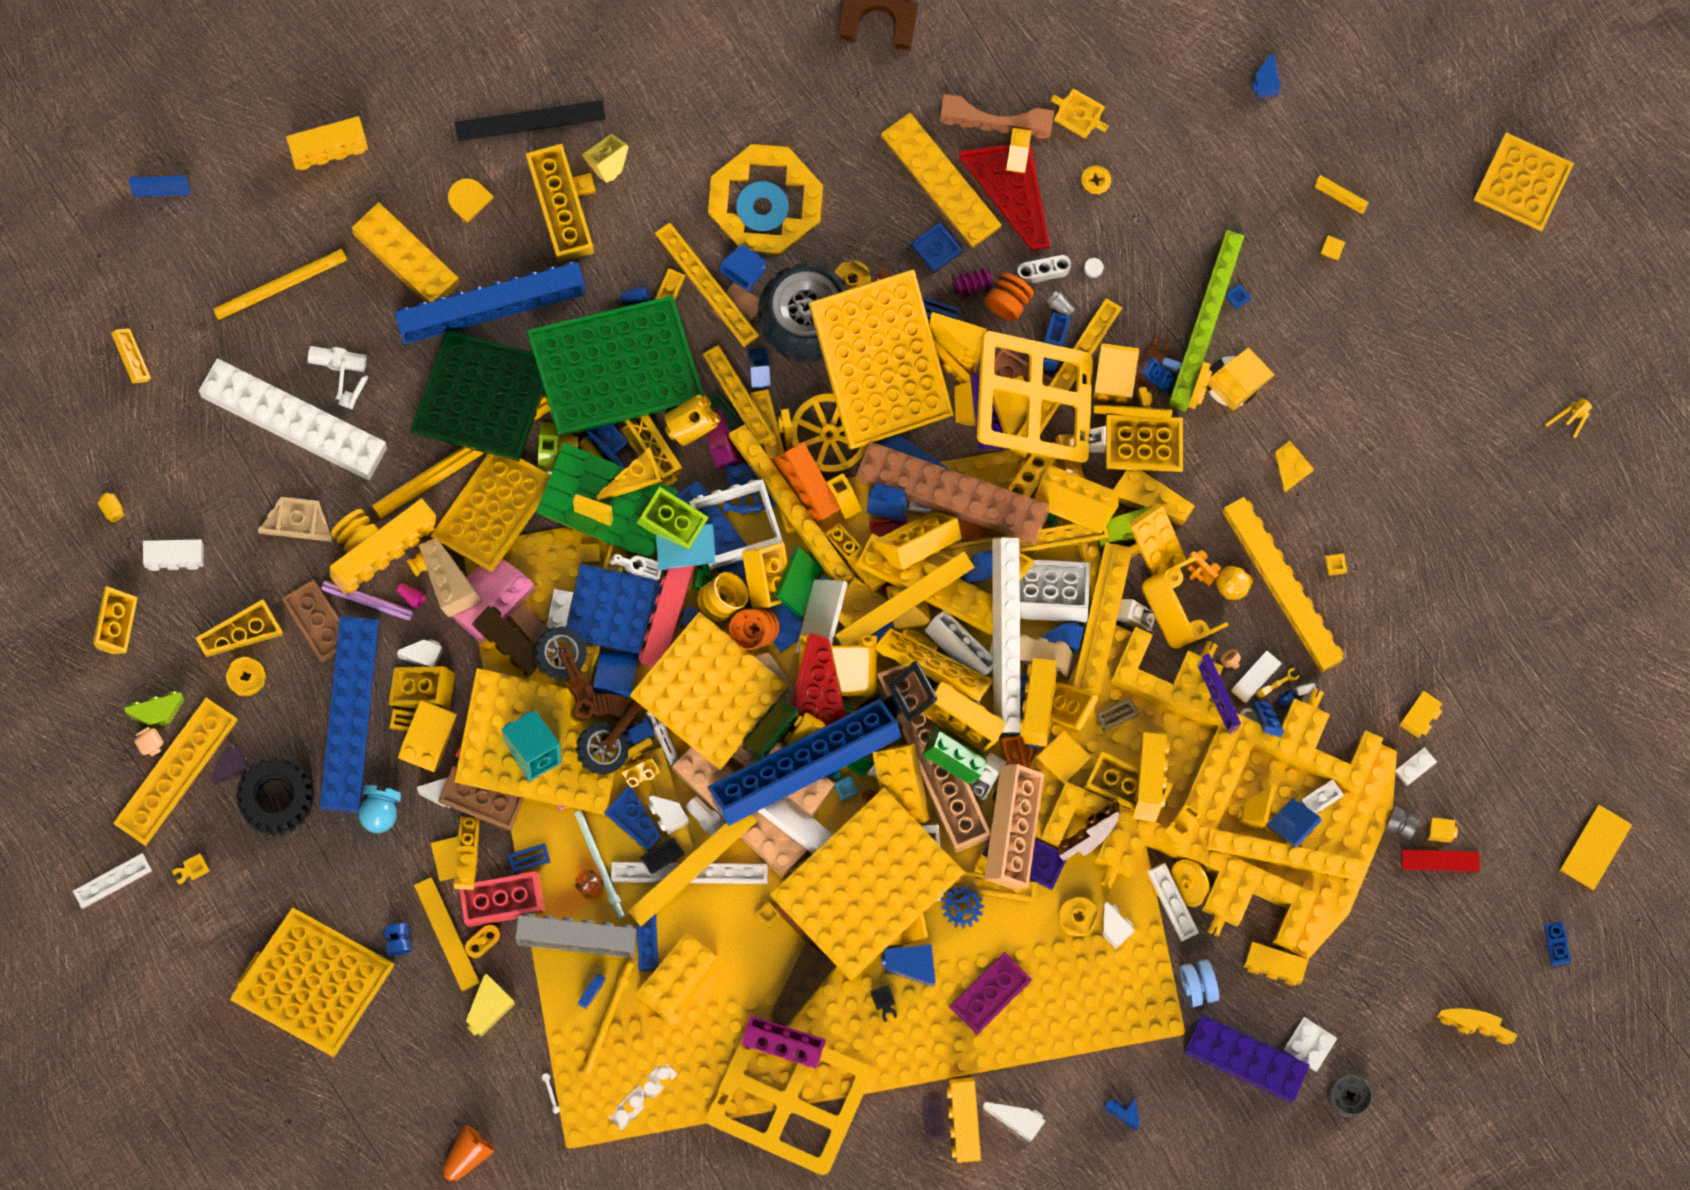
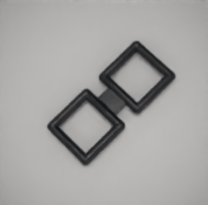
M913 661L888 682V686L893 694L887 698L883 690H878L857 707L854 712L881 699L897 721L899 730H902V724L898 719L902 712L908 721H913L938 700V697L919 662ZM915 671L929 698L911 712L897 685Z

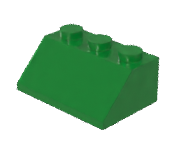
M937 724L932 726L922 756L968 784L980 778L987 763L983 753Z

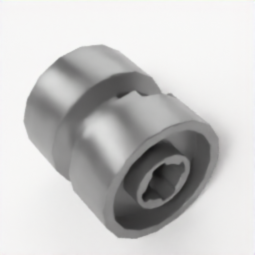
M1395 806L1385 829L1393 833L1400 831L1402 837L1410 840L1417 828L1420 817L1414 814L1406 815L1405 810Z

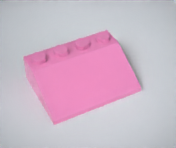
M503 558L493 573L478 566L467 577V580L483 602L451 617L478 642L483 644L487 639L471 625L488 605L491 608L493 606L502 613L500 616L506 620L532 594L535 586L525 575Z

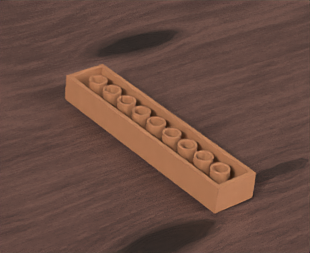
M872 442L869 443L856 474L857 482L862 485L874 488L875 483L905 490L908 501L1007 536L1019 538V540L1033 545L1037 544L1049 513V504Z

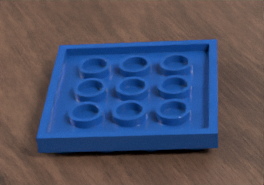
M580 564L567 629L571 628L574 630L573 632L580 634L581 640H584L586 644L639 655L643 645L656 580Z

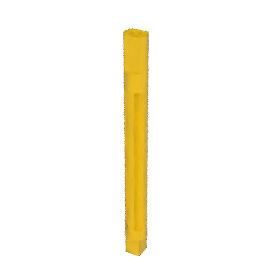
M342 249L335 251L213 308L218 320L225 318L347 261Z

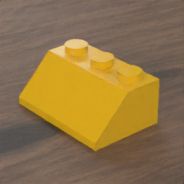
M784 542L758 546L742 551L752 608H766L782 603L774 594L788 564Z
M107 586L104 587L93 640L98 650L110 654L127 652L138 597Z

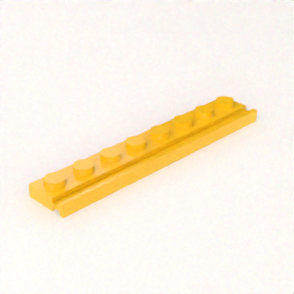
M1108 542L1105 543L1073 687L1100 695L1133 548L1117 544L1113 545Z

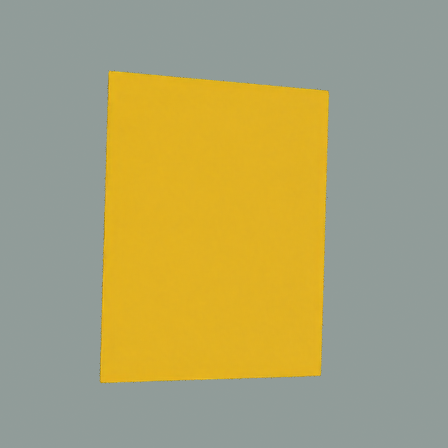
M1012 450L940 463L955 472L1008 489L1010 486L1008 482L1012 476L1018 475L1020 472L1019 466L1024 459L1028 460L1031 455L1028 453L1026 458ZM1058 459L1054 467L1062 469L1060 459ZM1041 461L1033 462L1036 467L1043 466ZM1030 476L1023 477L1025 482L1033 480ZM856 477L846 478L855 493L862 511L845 520L838 510L825 519L816 522V524L825 534L840 523L864 550L871 536L869 521L886 518L866 513L868 493L871 487L858 483ZM1013 491L1015 493L1022 495L1020 491ZM760 493L758 494L759 504L763 502ZM753 495L745 496L746 505H754ZM740 497L732 499L731 503L741 506ZM725 502L716 504L747 546L774 538L766 510L761 511L760 514L752 512L742 515L732 511L724 512L723 506ZM772 506L778 529L785 545L787 562L794 547H800L816 561L811 556L810 549L797 532L785 533L779 506ZM907 510L908 523L925 514ZM1054 515L1057 519L1056 527L1073 524L1069 520ZM958 521L962 539L955 542V544L969 540L1005 536V534L979 525ZM1045 522L1044 526L1050 527V523ZM570 527L518 535L503 559L534 584L535 590L523 603L547 629L554 589L573 592L574 594L581 564L580 544L599 543L600 563L585 564L599 568L604 566L610 544ZM1077 544L1022 553L1032 560L1081 562ZM657 550L653 557L655 561H658ZM628 552L626 559H630L637 555ZM464 558L468 577L478 565ZM634 562V563H633V567H634L635 569H637L638 566H637V564ZM695 565L694 572L700 569L698 565ZM715 568L711 570L710 574L716 577L719 575V572ZM668 569L661 571L660 579L655 583L660 582L662 577L667 575ZM822 569L818 580L823 576V574L830 578L824 569ZM694 572L683 606L684 614L688 606L701 611L697 602L699 591L691 588ZM852 572V574H853L854 576L852 577V579H850V580L847 581V583H848V584H847V587H848V585L851 583V581L853 580L854 577L858 579V577H857L853 572ZM993 580L972 584L993 595ZM880 587L876 590V592L882 596V591ZM927 602L931 620H933L943 610ZM1088 602V616H1089V614H1090V609H1091V607H1090V602ZM744 606L725 621H710L722 631L727 628V633L729 634L731 619L736 613L746 610ZM684 615L680 616L673 643L684 631L680 626ZM951 615L988 652L990 651L992 635ZM510 617L507 618L515 624V622ZM1020 619V634L1037 640V638H1042L1043 635L1058 626L1069 622ZM1076 622L1081 627H1084L1079 650L1077 653H1073L1074 661L1071 674L1079 662L1085 634L1084 622ZM516 625L515 629L521 634V629ZM928 625L919 626V627H913V628H912V629L916 630L917 632H919V633L923 634L924 636H926V637L930 638L931 640H933V639L925 632V629L928 627ZM646 626V631H650L651 626ZM904 629L897 630V632L902 633L904 631ZM556 639L560 645L563 644L564 640ZM488 640L483 644L479 642L483 670L527 679L523 675L525 670L516 668L509 660L510 656L508 654L505 656L495 647L496 643H490ZM643 640L642 649H645V646H646V643H647V642H645L644 640ZM798 641L782 653L778 651L773 643L762 648L746 650L753 656L769 652L795 688L799 674V654L796 653ZM567 643L566 645L569 647V650H571L572 647L569 643ZM600 647L592 678L590 681V685L592 686V688L594 685L600 651L604 650L619 653L627 652ZM939 647L937 652L951 658L941 647ZM877 651V674L900 665L896 660L885 657ZM638 660L633 691L651 670V668L642 666L641 660ZM1020 663V674H1026L1028 668ZM539 667L528 678V680L567 688L563 679L555 680V678H548L545 673L542 674L539 671ZM993 672L989 676L991 679H993ZM1057 672L1056 681L1067 684L1070 678L1063 677V673ZM992 682L987 695L983 696L980 705L984 706L986 711L994 715ZM877 683L876 692H877L878 690H881L880 687H879V685H878V683ZM871 696L846 697L855 710ZM624 697L628 703L633 701L630 697ZM641 706L640 710L625 728L626 731L622 732L623 734L627 732L630 725L636 722L643 723L644 714L648 712L643 706ZM667 727L666 729L680 759L691 746ZM654 733L655 738L652 739L653 748L648 751L661 748L656 733ZM1001 733L997 742L983 753L985 758L991 752L1004 760L1000 740L1013 736ZM900 738L882 748L905 745L903 738ZM781 740L778 742V743L781 744L782 746H785V744H786L785 742H782ZM1033 748L1034 751H1033V756L1031 757V761H1030L1031 763H1032V761H1033V759H1034V756H1035V754H1036L1038 748ZM872 753L866 755L867 758L874 762ZM666 758L680 806L689 820L687 828L694 850H696L711 836L702 829L699 822L685 809L687 804L697 795L672 771V766L669 765ZM630 760L614 772L608 808L629 786L621 770L636 763V761ZM728 760L726 763L734 773L742 769L731 760ZM846 766L839 769L841 777L837 780L834 778H829V780L835 783L851 775L859 794L841 802L834 788L813 816V819L835 834L880 792L877 778L868 776L867 773L861 779ZM646 779L634 787L633 790L661 836V839L650 850L652 851L670 840V837L666 830H661L657 823L660 820L657 814L653 815L648 807V804H650L649 797H657L652 780ZM998 780L985 801L974 795L990 832L995 808L993 795L997 790ZM925 791L930 819L919 825H939L941 848L963 871L972 872L989 840L954 854L930 798ZM524 798L511 829L514 850L518 852L545 843L551 863L519 872V874L537 872L540 875L546 913L535 915V917L543 918V915L554 916L555 920H562L566 917L573 918L574 922L591 920L594 921V924L602 925V922H610L614 924L613 926L621 927L622 924H628L637 929V922L628 911L659 883H612L616 894H619L620 904L625 914V918L618 920L613 906L609 904V896L574 814L579 810L566 807L559 811L555 804ZM582 810L610 880L611 862H642L640 857L648 852L606 815ZM1073 813L1061 842L1074 836L1080 829H1085L1086 818ZM741 838L712 862L767 864ZM1044 842V843H1046V844H1048V845H1050V846H1052V847H1054V848H1056V849L1059 850V846L1056 847V846H1053V845H1051V844H1049V843H1047V842ZM1101 843L1085 856L1079 851L1069 857L1052 890L1037 883L1034 902L977 894V898L982 897V901L979 904L984 905V908L979 909V911L983 915H977L976 917L979 921L977 923L971 921L972 927L965 924L964 929H962L961 924L954 927V921L948 923L949 916L943 917L946 910L941 909V906L946 905V903L942 900L943 898H949L946 894L948 891L952 894L954 893L953 890L948 889L944 893V897H940L939 901H935L923 913L927 938L904 946L886 948L932 945L935 986L930 987L886 972L885 966L881 965V955H884L883 951L852 981L837 967L836 971L790 1024L789 1028L826 1039L825 1047L868 1065L872 1069V1076L864 1094L1183 1035L1185 1028L1160 908L1147 873L1151 869L1147 846L1144 847L1132 876L1128 878L1117 873L1112 888L1106 887L1109 879H1107L1105 885L1100 883L1107 868L1094 862L1101 848ZM543 849L516 857V860L542 853ZM809 852L804 859L807 860L813 854ZM545 857L519 864L517 867L543 860ZM768 865V884L689 883L656 913L658 966L686 932L717 956L716 963L668 1021L637 997V992L654 973V971H639L638 941H636L634 958L531 947L565 1145L568 1149L707 1123V1113L741 1041L750 1016L760 1017L777 1023L771 1018V1013L806 943L782 916L767 929L754 915L767 901L774 907L778 905L770 894L791 875L790 873L782 879ZM595 877L597 881L590 882L589 878ZM584 882L589 884L587 890L583 888ZM964 894L957 895L953 899L959 900L963 898ZM970 897L969 902L971 906L976 908L974 900ZM1075 897L1089 899L1093 902L1098 912V923L1094 930L1086 936H1072L1066 933L1060 926L1059 912L1066 901ZM962 902L961 905H957L958 907H960L959 911L963 912L964 909L968 910V908L965 907L966 903ZM1107 902L1110 905L1114 904L1120 911L1119 915L1123 919L1127 918L1134 925L1133 934L1117 949L1102 935L1103 906ZM949 906L951 914L955 917L956 912L954 908ZM1081 912L1073 914L1075 921L1084 920ZM964 915L962 917V920H967L971 918L973 915ZM1005 952L1032 981L976 1035L949 1007ZM630 963L634 966L628 978V986L623 990L590 1075H586L582 1071L617 987L616 981L619 976L621 977L625 964ZM599 973L607 979L589 1007L584 1009L578 1005V1001L591 981ZM889 985L895 1001L891 1008L896 1011L897 1018L894 1019L891 1013H887V1022H884L882 1020L883 1010L876 1011L870 991ZM743 1046V1048H745V1049H747V1050L750 1049V1048L747 1047V1046ZM754 1049L744 1070V1075L779 1091H785L797 1063ZM820 1060L817 1069L810 1068L798 1098L808 1104L847 1098L855 1076ZM668 1064L677 1075L672 1080L670 1076L665 1080L659 1078V1083L665 1087L654 1098H645L643 1101L644 1108L621 1130L609 1117L616 1113V1108L639 1084L644 1090L645 1083L651 1082L646 1077L657 1066L664 1067ZM737 1089L730 1101L725 1116L733 1119L776 1111L777 1106L746 1091ZM722 1093L718 1104L724 1106L728 1095ZM630 1101L624 1103L623 1108L627 1113H632L635 1110L630 1105Z

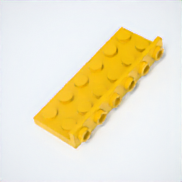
M891 628L875 648L881 655L890 657L903 666H908L913 661H918L926 676L932 678L937 683L942 681L943 683L950 684L954 690L967 695L970 700L979 702L983 696L987 695L993 679Z

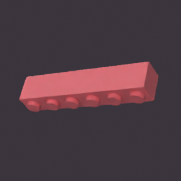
M695 566L669 568L667 575L662 577L660 587H663L661 594H657L655 605H657L656 613L652 612L649 623L652 626L650 631H646L644 641L647 643L645 649H641L639 654L642 666L652 669L672 645Z

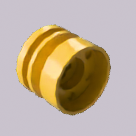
M357 509L338 522L332 529L331 535L334 539H337L339 545L345 544L343 549L347 554L379 529L375 524L368 525L370 518L365 516V512L362 509Z
M723 572L700 589L697 596L698 606L708 619L714 622L725 621L746 605L749 597L748 589L739 576L731 572Z

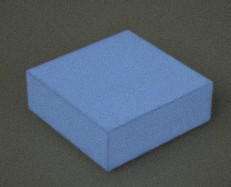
M1165 357L1162 368L1179 375L1182 362Z

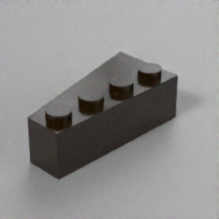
M488 605L471 625L490 643H496L495 647L501 654L505 656L508 654L510 656L509 660L516 668L525 670L523 675L528 679L538 668L535 665V657L533 658L535 648L529 642L531 639L523 632L520 634L515 629L516 625L509 619L504 620L500 616L502 613L493 606L491 608Z
M807 941L771 1013L772 1019L786 1027L790 1026L837 968L834 963Z

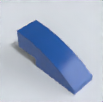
M1053 312L1044 343L1063 347L1071 317ZM1043 358V371L1055 374L1058 360Z

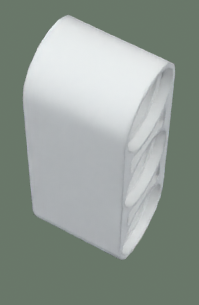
M1060 255L1026 262L1018 267L1016 276L1027 284L1061 278L1069 273L1071 261L1067 256ZM1063 263L1066 265V268L1060 269L1057 265ZM1045 267L1048 269V272L1042 273L1039 268ZM1027 271L1030 275L1025 277L1021 275V272Z
M1266 651L1231 691L1246 704L1282 663L1270 652Z

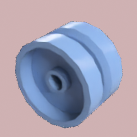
M1208 959L1198 961L1196 970L1191 964L1180 966L1183 989L1192 1008L1201 1006L1203 997L1208 1003L1219 1000L1216 978Z

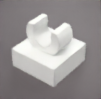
M1308 683L1293 688V691L1297 696H1302L1303 702L1307 703L1312 689H1316L1315 683Z

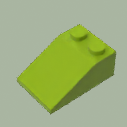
M659 487L637 521V524L651 533L689 550L709 517Z

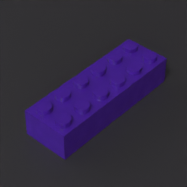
M1201 1015L1184 1054L1289 1103L1295 1100L1310 1066L1308 1063L1204 1015Z

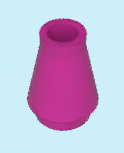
M404 582L397 588V592L412 607L419 608L426 600V595H424L423 591L411 587Z

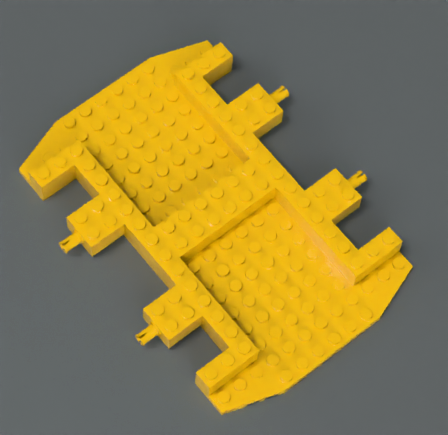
M1116 625L1100 695L1095 694L1099 698L1081 730L1079 731L1050 721L1048 745L1064 730L1091 756V759L1068 782L1066 781L1065 785L1036 759L1046 747L1038 748L1029 769L1044 774L1035 837L1058 847L1073 813L1087 819L1090 815L1101 811L1106 805L1114 803L1084 789L1101 752L1107 753L1139 769L1138 762L1143 733L1167 735L1166 743H1170L1168 755L1165 754V760H1168L1167 772H1164V777L1167 778L1168 783L1172 784V787L1165 800V805L1162 807L1156 822L1132 819L1133 811L1119 805V818L1112 831L1103 841L1094 861L1107 868L1100 883L1105 885L1107 879H1109L1106 887L1112 888L1117 873L1130 878L1145 846L1178 861L1183 859L1193 860L1203 868L1205 873L1216 877L1201 910L1214 916L1208 933L1212 934L1216 927L1214 936L1219 937L1225 922L1237 927L1254 894L1286 909L1272 945L1296 956L1309 959L1349 915L1393 811L1397 751L1382 745V737L1366 730L1361 735L1349 764L1315 749L1330 714L1318 709L1324 693L1319 691L1317 694L1318 689L1314 688L1307 703L1294 698L1281 725L1284 730L1281 738L1264 733L1259 723L1240 714L1237 715L1242 724L1235 733L1229 735L1215 704L1209 701L1211 695L1197 667L1203 655L1209 653L1212 659L1218 647L1217 644L1213 643L1210 650L1212 642L1206 641L1201 656L1188 651L1174 683L1171 684L1138 669L1153 634L1137 627L1134 628L1133 632H1130ZM1213 662L1220 676L1224 666ZM1078 664L1075 666L1067 685L1073 686ZM1131 698L1139 715L1103 732L1102 726L1099 724L1095 714ZM1127 704L1108 714L1103 715L1102 718L1105 719L1130 706L1129 704ZM1130 711V712H1128V713H1126V714H1124V715H1121V716H1119V717H1117V718H1115V719H1113V720H1111V721H1109V722H1106L1105 724H1106V725H1109V724H1111V723H1113V722H1115V721H1117V720H1119V719H1121V718H1123V717H1126V716L1132 714L1133 712ZM1333 779L1344 796L1317 813L1322 821L1297 847L1359 859L1357 878L1352 880L1206 849L1208 830L1215 829L1291 845L1267 827V824L1292 798L1295 799L1297 796L1288 786L1290 785L1304 793L1298 795L1296 799L1300 802ZM1275 785L1268 821L1263 829L1257 830L1239 825L1240 819L1237 818L1239 807H1243L1248 800L1269 786ZM1185 804H1187L1202 816L1184 841L1179 844L1172 841L1165 832Z

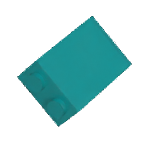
M535 710L523 714L518 720L509 722L502 728V739L528 782L561 764L560 743Z

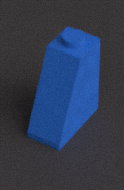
M992 550L979 552L972 556L970 561L975 568L959 577L970 584L993 580Z
M932 945L885 949L884 955H881V965L885 966L886 972L930 987L935 986Z

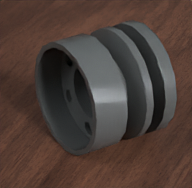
M1347 1075L1338 1078L1331 1084L1328 1089L1327 1099L1329 1106L1336 1114L1341 1117L1350 1118L1361 1115L1368 1110L1372 1103L1373 1093L1371 1086L1364 1078L1357 1075ZM1347 1093L1353 1094L1351 1102L1350 1100H1345L1344 1098L1347 1095Z

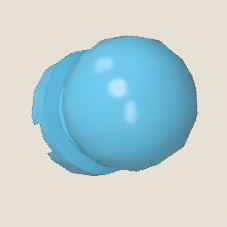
M365 785L362 794L367 799L362 802L359 808V820L362 827L372 833L386 832L393 827L397 819V809L394 804L401 802L402 795L400 792L386 788L384 792L376 790L377 786Z

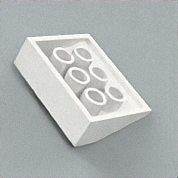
M1034 560L1033 567L1019 581L1020 619L1087 622L1090 563Z

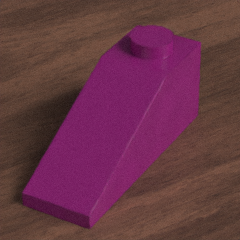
M718 409L714 412L719 415L721 421L718 423L717 428L707 433V439L716 468L726 469V466L734 465L742 460L736 446L728 437L730 433L721 409Z

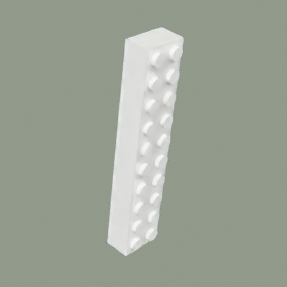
M218 358L199 389L202 398L368 481L371 479L387 450L385 441Z

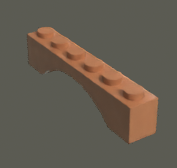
M944 94L940 122L947 125L960 124L966 128L980 127V129L986 131L994 129L999 130L1001 133L1012 132L1013 128L1030 130L1031 135L1039 139H1045L1046 137L1050 138L1054 110L1035 108L1017 116H994L976 109L963 97Z

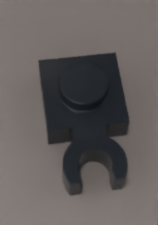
M889 985L870 991L876 1011L883 1010L882 1020L887 1022V1013H891L893 1018L896 1019L897 1013L891 1008L895 1001Z

